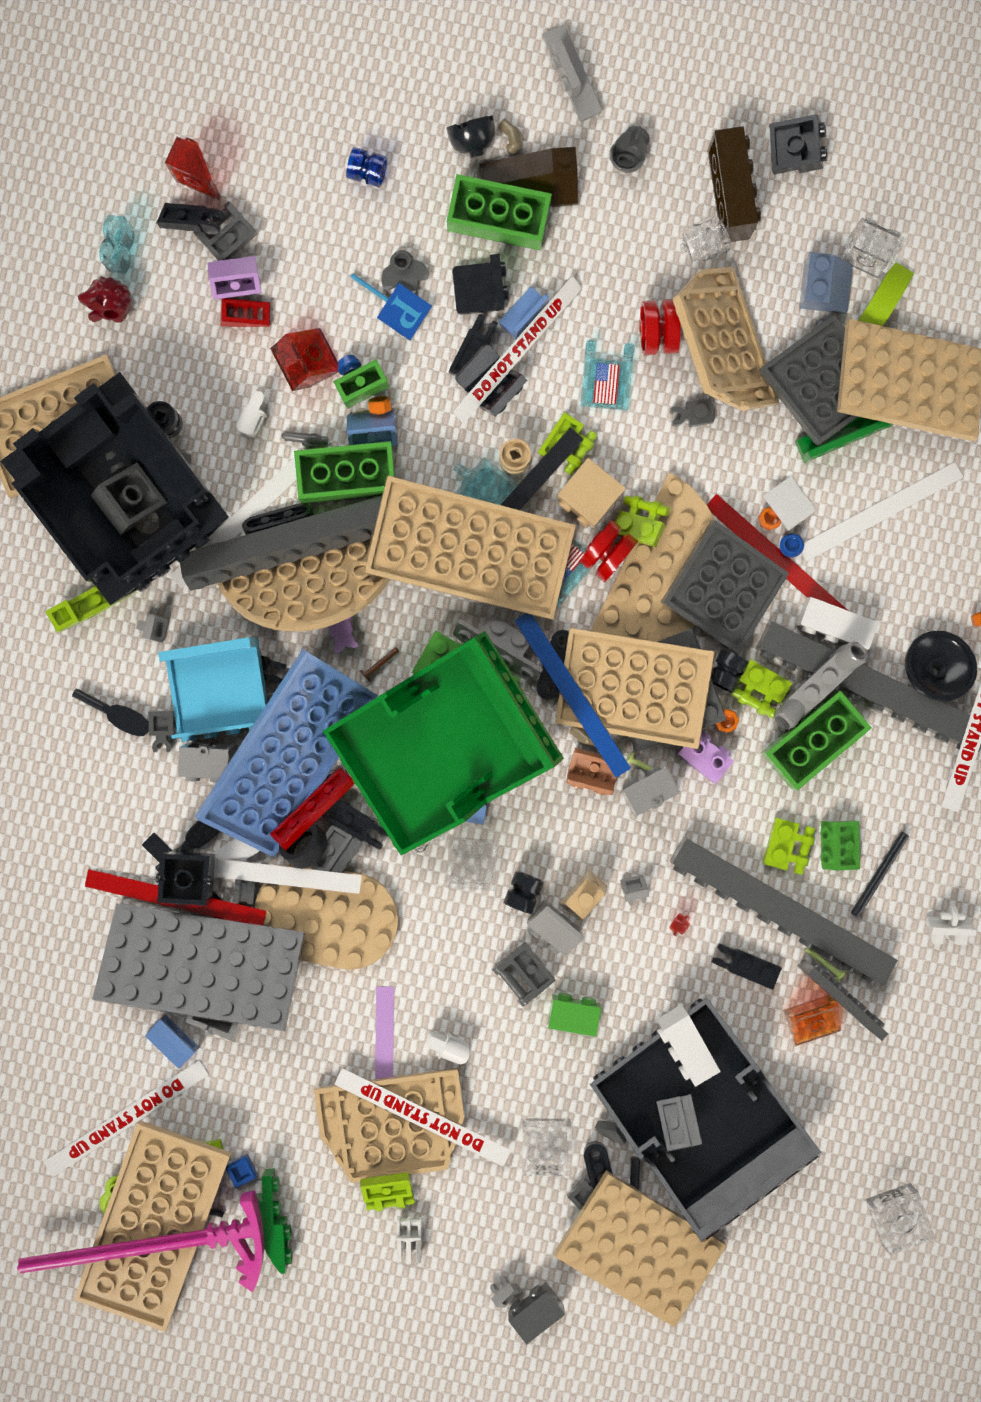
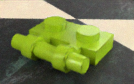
M564 412L537 454L544 457L568 429L572 428L584 440L579 444L580 446L575 454H570L565 460L568 464L563 471L571 476L575 469H579L582 465L581 460L587 451H591L594 447L593 442L598 435L591 430L586 437L581 435L580 432L584 425Z
M626 495L623 504L631 508L629 512L620 510L615 522L621 527V532L618 536L623 537L629 533L639 543L657 547L665 528V524L658 521L660 515L667 517L670 513V507L663 506L658 501H645L643 497L637 495L634 497ZM641 509L649 511L648 518L639 516Z
M749 659V664L744 674L739 676L740 682L745 684L743 691L736 688L735 692L730 693V695L737 698V702L743 705L746 703L755 708L758 714L762 716L765 714L773 718L776 709L769 706L771 701L773 700L781 704L792 682ZM752 690L764 695L762 701L751 696Z
M774 817L762 864L787 870L789 862L796 863L794 873L803 875L805 866L809 864L808 854L810 847L814 845L815 838L813 836L815 828L806 826L804 835L798 834L800 824ZM795 840L802 842L798 856L792 854Z
M409 1172L360 1179V1187L367 1211L376 1209V1212L384 1211V1208L396 1206L400 1209L406 1208V1205L415 1204Z

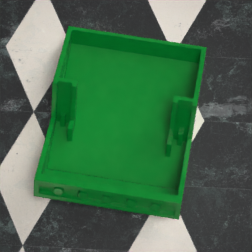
M483 631L323 730L328 742L336 751L341 763L346 767L353 782L361 791L368 806L371 807L380 825L384 828L393 846L401 856L466 822L488 802L547 772L564 759L486 631Z

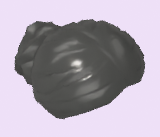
M634 125L629 127L610 148V161L616 169L621 172L632 173L643 166L646 157V146L649 143L647 131L641 126Z

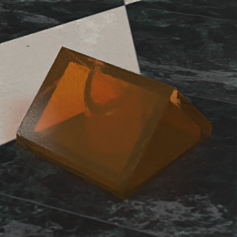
M829 995L783 1010L795 1046L841 1031L839 1005Z

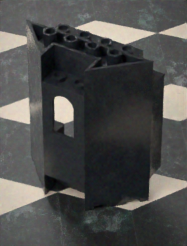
M118 372L101 386L92 383L74 397L77 402L76 405L41 431L32 428L13 443L16 450L0 461L15 480L11 484L85 581L93 582L110 606L137 590L142 592L148 588L152 581L168 573L171 570L170 565L175 561L179 563L184 561L191 555L190 550L201 548L211 540L209 537L229 518L121 372ZM113 451L116 455L112 459L107 460L106 454ZM124 462L125 467L111 473L110 468L115 463ZM138 463L167 503L155 512L159 517L160 523L154 533L144 534L137 527H134L120 535L91 495L99 484Z

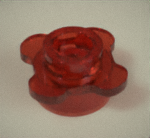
M681 913L676 916L669 927L674 932V936H677L679 933L683 935L691 924L688 922L689 916H684Z

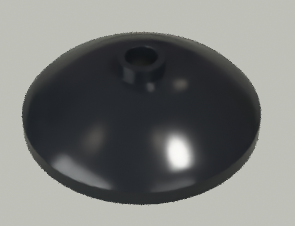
M930 631L920 635L909 646L905 655V670L913 687L925 697L936 701H952L965 695L974 685L977 677V662L969 645L957 635L946 631ZM932 668L937 670V674L933 673Z

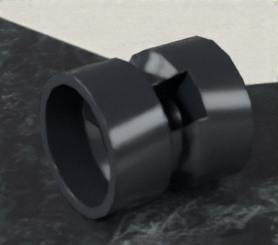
M156 401L148 405V410L169 438L176 437L183 426L180 414L164 401Z
M721 649L715 660L718 665L713 667L711 678L715 686L734 693L740 682L738 675L744 674L749 662L728 650Z
M515 870L511 881L513 888L507 891L503 903L516 910L532 914L537 903L535 896L540 895L544 881Z

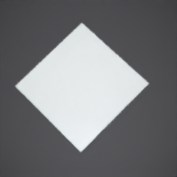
M792 476L763 495L788 531L816 511Z

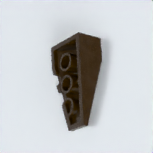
M576 147L551 148L479 164L480 179L552 194L550 204L552 207L578 205Z

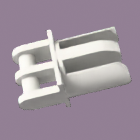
M255 391L252 394L248 405L242 402L243 409L237 420L236 427L246 438L255 437L264 419H268L264 413L268 400L261 391Z
M449 1031L447 1036L437 1032H430L428 1034L426 1044L428 1048L439 1052L438 1059L442 1057L456 1064H464L469 1059L470 1046L466 1041L450 1035Z
M397 1216L396 1240L398 1263H402L403 1242H406V1262H412V1242L416 1241V1263H421V1216L411 1219V1216H408L407 1219H400V1216ZM401 1226H407V1230H401ZM411 1226H418V1230H411Z

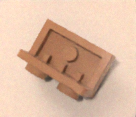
M574 748L566 783L574 788L593 790L600 795H613L617 778L601 754Z

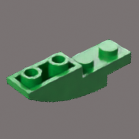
M275 1168L265 1169L262 1175V1193H257L263 1223L264 1246L273 1265L280 1274H285L288 1265L292 1264L293 1258L292 1249H288V1240H291V1225H287V1216H280L281 1203L276 1201V1192H279L280 1188L279 1176L275 1177Z

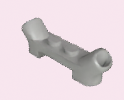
M853 641L835 650L824 664L796 690L794 689L785 697L783 703L774 713V719L777 724L786 730L794 729L805 715L856 668L867 661L868 653L860 643Z

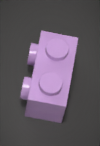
M256 256L207 262L213 299L261 293Z
M702 731L699 749L680 746L675 754L712 783L717 784L734 760L729 757L731 753L721 745L717 748L711 743L712 738Z

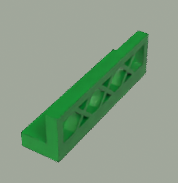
M857 417L818 447L808 435L797 439L795 443L803 462L807 463L892 427L894 424Z

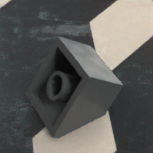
M138 463L99 484L91 495L120 535L142 523L167 503Z

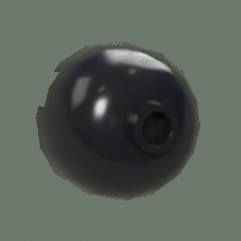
M493 115L468 120L460 125L454 124L446 127L452 147L461 154H470V158L484 155L483 150L492 145L496 134Z

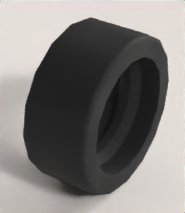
M314 823L288 849L284 850L279 845V851L281 856L292 866L304 869L319 861L327 848L328 840L326 834ZM312 835L309 845L300 853L294 854L297 844L306 836Z

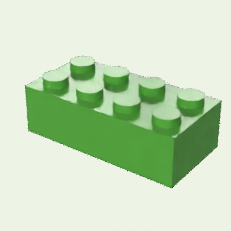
M456 174L446 221L447 231L541 251L552 194Z
M391 441L294 451L298 499L301 503L382 496L387 476L396 478Z
M833 691L805 715L794 729L785 731L760 753L791 790L798 791L872 729V727L841 691Z

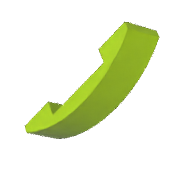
M893 261L858 321L884 326L914 273Z
M95 586L69 601L65 600L46 610L45 613L56 632L59 633L98 615L130 595L110 606Z

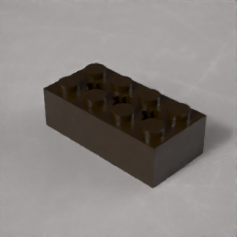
M744 126L715 130L707 149L721 244L749 240L754 230H756L758 222L761 221L760 208L756 207L755 204L757 186L756 183H752L751 177L754 171L753 160L749 159L747 151L750 149L749 135H745Z

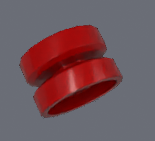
M673 299L663 300L660 306V314L655 300L641 302L639 334L643 356L656 355L659 351L660 343L665 354L679 353L681 324Z
M613 520L609 522L603 531L597 533L586 547L588 550L578 561L585 568L590 569L600 559L602 563L596 569L595 576L604 583L638 542L637 539L628 533L616 543L614 540L621 532V527Z

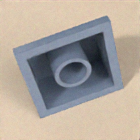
M810 252L804 261L799 309L847 314L853 265L836 255Z

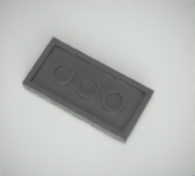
M805 960L797 966L881 1041L885 1039L888 1035L883 1029L885 1024L869 1010L865 1011L866 1007L850 993L846 996L848 990L840 983L836 982L832 977L828 980L827 978L830 974L814 961L809 964Z

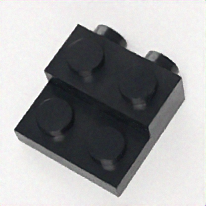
M818 114L769 124L773 174L795 170L803 173L824 169L823 162L828 161L827 147L822 146V138L826 137L825 122H821Z

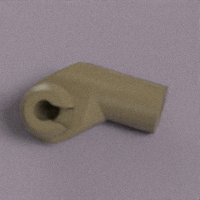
M504 118L500 122L498 129L508 136L509 143L506 145V149L509 153L515 155L523 146L522 133Z
M573 726L570 729L569 733L581 743L595 746L583 728Z

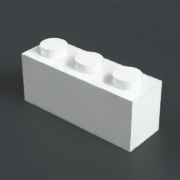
M812 597L805 599L796 626L801 627V632L811 636H815L816 633L825 636L823 640L832 644H838V641L844 644L855 641L860 643L866 650H869L879 625L877 621Z
M682 1005L656 1019L661 1027L657 1031L664 1043L669 1041L671 1047L668 1051L675 1062L678 1060L681 1062L682 1066L678 1068L685 1080L690 1078L696 1087L720 1072L698 1030Z

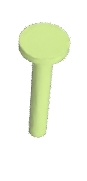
M633 751L629 753L626 759L628 764L631 762L645 771L652 769V767L636 759Z
M807 947L805 949L809 955L836 975V982L846 973L844 969L841 971L836 969L812 948Z

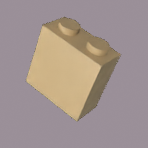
M587 458L559 492L556 499L559 501L558 505L567 513L572 511L578 516L576 520L585 528L590 526L594 529L626 488L591 459Z

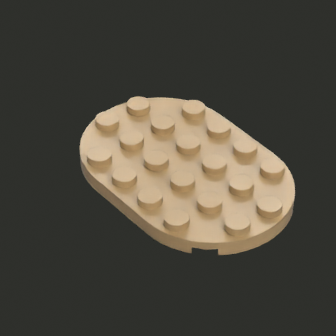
M291 864L285 866V867H293V868H295V867L292 866ZM345 870L343 873L362 876L359 894L263 883L257 894L254 908L266 911L263 926L300 931L306 934L300 961L340 969H359L379 960L389 950L397 933L398 910L395 901L386 887L369 875Z

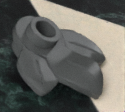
M405 250L396 251L390 258V265L382 272V287L384 291H388L400 283L415 294L418 281L429 278L428 270L423 262L414 260L409 252ZM400 260L407 262L404 267L398 265Z

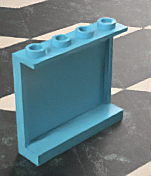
M247 637L158 652L159 661H166L177 734L171 735L172 739L181 737V742L196 740L195 735L203 734L204 738L219 736V731H226L227 735L241 733V728L249 727V731L251 730L268 703L258 637Z

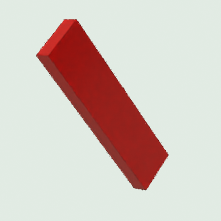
M342 768L337 769L272 831L270 836L284 850L288 849L355 784L352 777Z

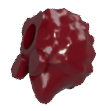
M100 276L92 281V284L85 292L78 295L79 302L93 310L88 314V318L92 322L105 319L120 323L126 319L127 314L132 309L133 299L128 286L122 285L120 280H114L112 277L105 278Z

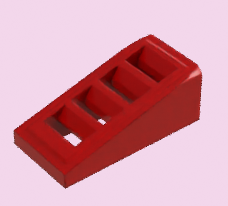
M222 298L220 304V326L269 327L270 302ZM228 308H233V317H228ZM238 308H243L242 318H238ZM248 308L252 309V319H248ZM258 309H262V320L258 319Z

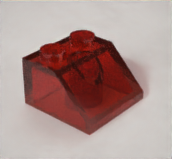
M176 136L165 161V165L175 182L219 200L221 195L199 144L191 138L186 137L184 140Z
M321 328L287 333L270 348L292 391L310 388L339 373L338 361Z

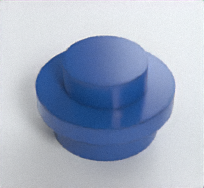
M346 355L338 361V372L344 376L360 368L361 362L355 355Z
M787 534L780 541V551L786 557H797L804 549V541L797 534Z

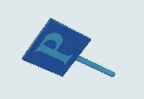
M351 274L352 279L386 302L377 318L411 341L432 308V305L400 283H398L388 298L355 274Z

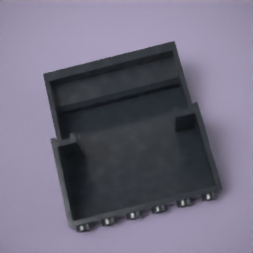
M707 997L704 1000L700 998L693 1002L690 1006L691 1009L687 1013L720 1070L719 1073L695 1087L690 1078L688 1080L684 1079L678 1068L682 1066L679 1060L674 1061L668 1051L671 1047L669 1041L664 1043L656 1030L652 1033L650 1040L646 1043L642 1041L635 1045L630 1055L626 1058L625 1056L619 1057L613 1062L611 1069L607 1072L605 1070L599 1072L593 1077L594 1081L590 1083V1086L639 1159L650 1165L701 1242L710 1239L823 1155ZM691 1094L703 1145L668 1152L656 1101Z

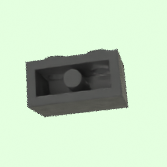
M547 1282L541 1286L536 1285L530 1290L529 1296L522 1301L517 1300L509 1308L508 1322L526 1345L565 1315L564 1304Z

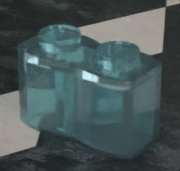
M108 214L103 224L105 239L102 241L99 249L100 261L109 272L126 274L131 263L129 250L134 242V230L126 217Z

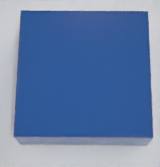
M248 1154L228 1163L226 1166V1171L235 1189L258 1177V1173Z

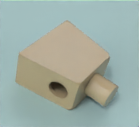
M588 870L559 904L574 918L583 920L605 896L607 885L592 871Z

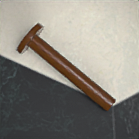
M395 647L366 672L361 669V674L368 682L371 681L369 676L395 656L399 650Z

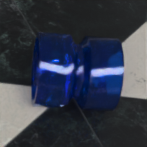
M353 147L348 159L346 177L358 182L364 179L366 184L380 188L385 177L388 158L375 152L369 155L368 150Z

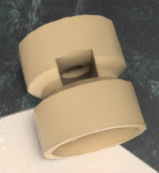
M520 439L506 441L500 450L499 461L501 468L508 475L512 476L521 475L526 472L531 460V450L528 444Z

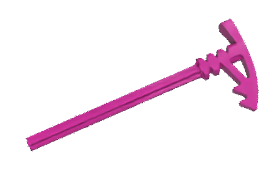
M249 1191L241 1195L240 1205L247 1216L243 1219L242 1223L238 1219H233L231 1225L227 1221H221L219 1227L216 1223H209L208 1227L203 1230L19 1258L17 1270L22 1274L201 1245H209L210 1249H215L217 1243L221 1247H227L229 1241H231L242 1259L236 1265V1270L244 1274L240 1277L238 1283L253 1292L262 1270L265 1249L263 1223L256 1191ZM246 1238H253L255 1255L247 1244Z

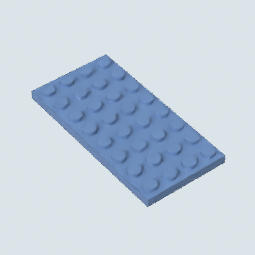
M302 649L196 813L195 817L197 820L275 858L279 852V844L270 836V833L322 785L339 759L323 730L377 698L378 695Z

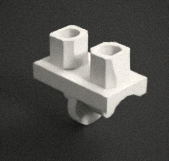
M949 906L947 913L940 912L939 917L926 916L925 923L929 928V937L933 944H944L946 935H953L952 940L954 944L968 945L970 936H976L977 929L972 927L970 918H966L965 913H958L956 906Z

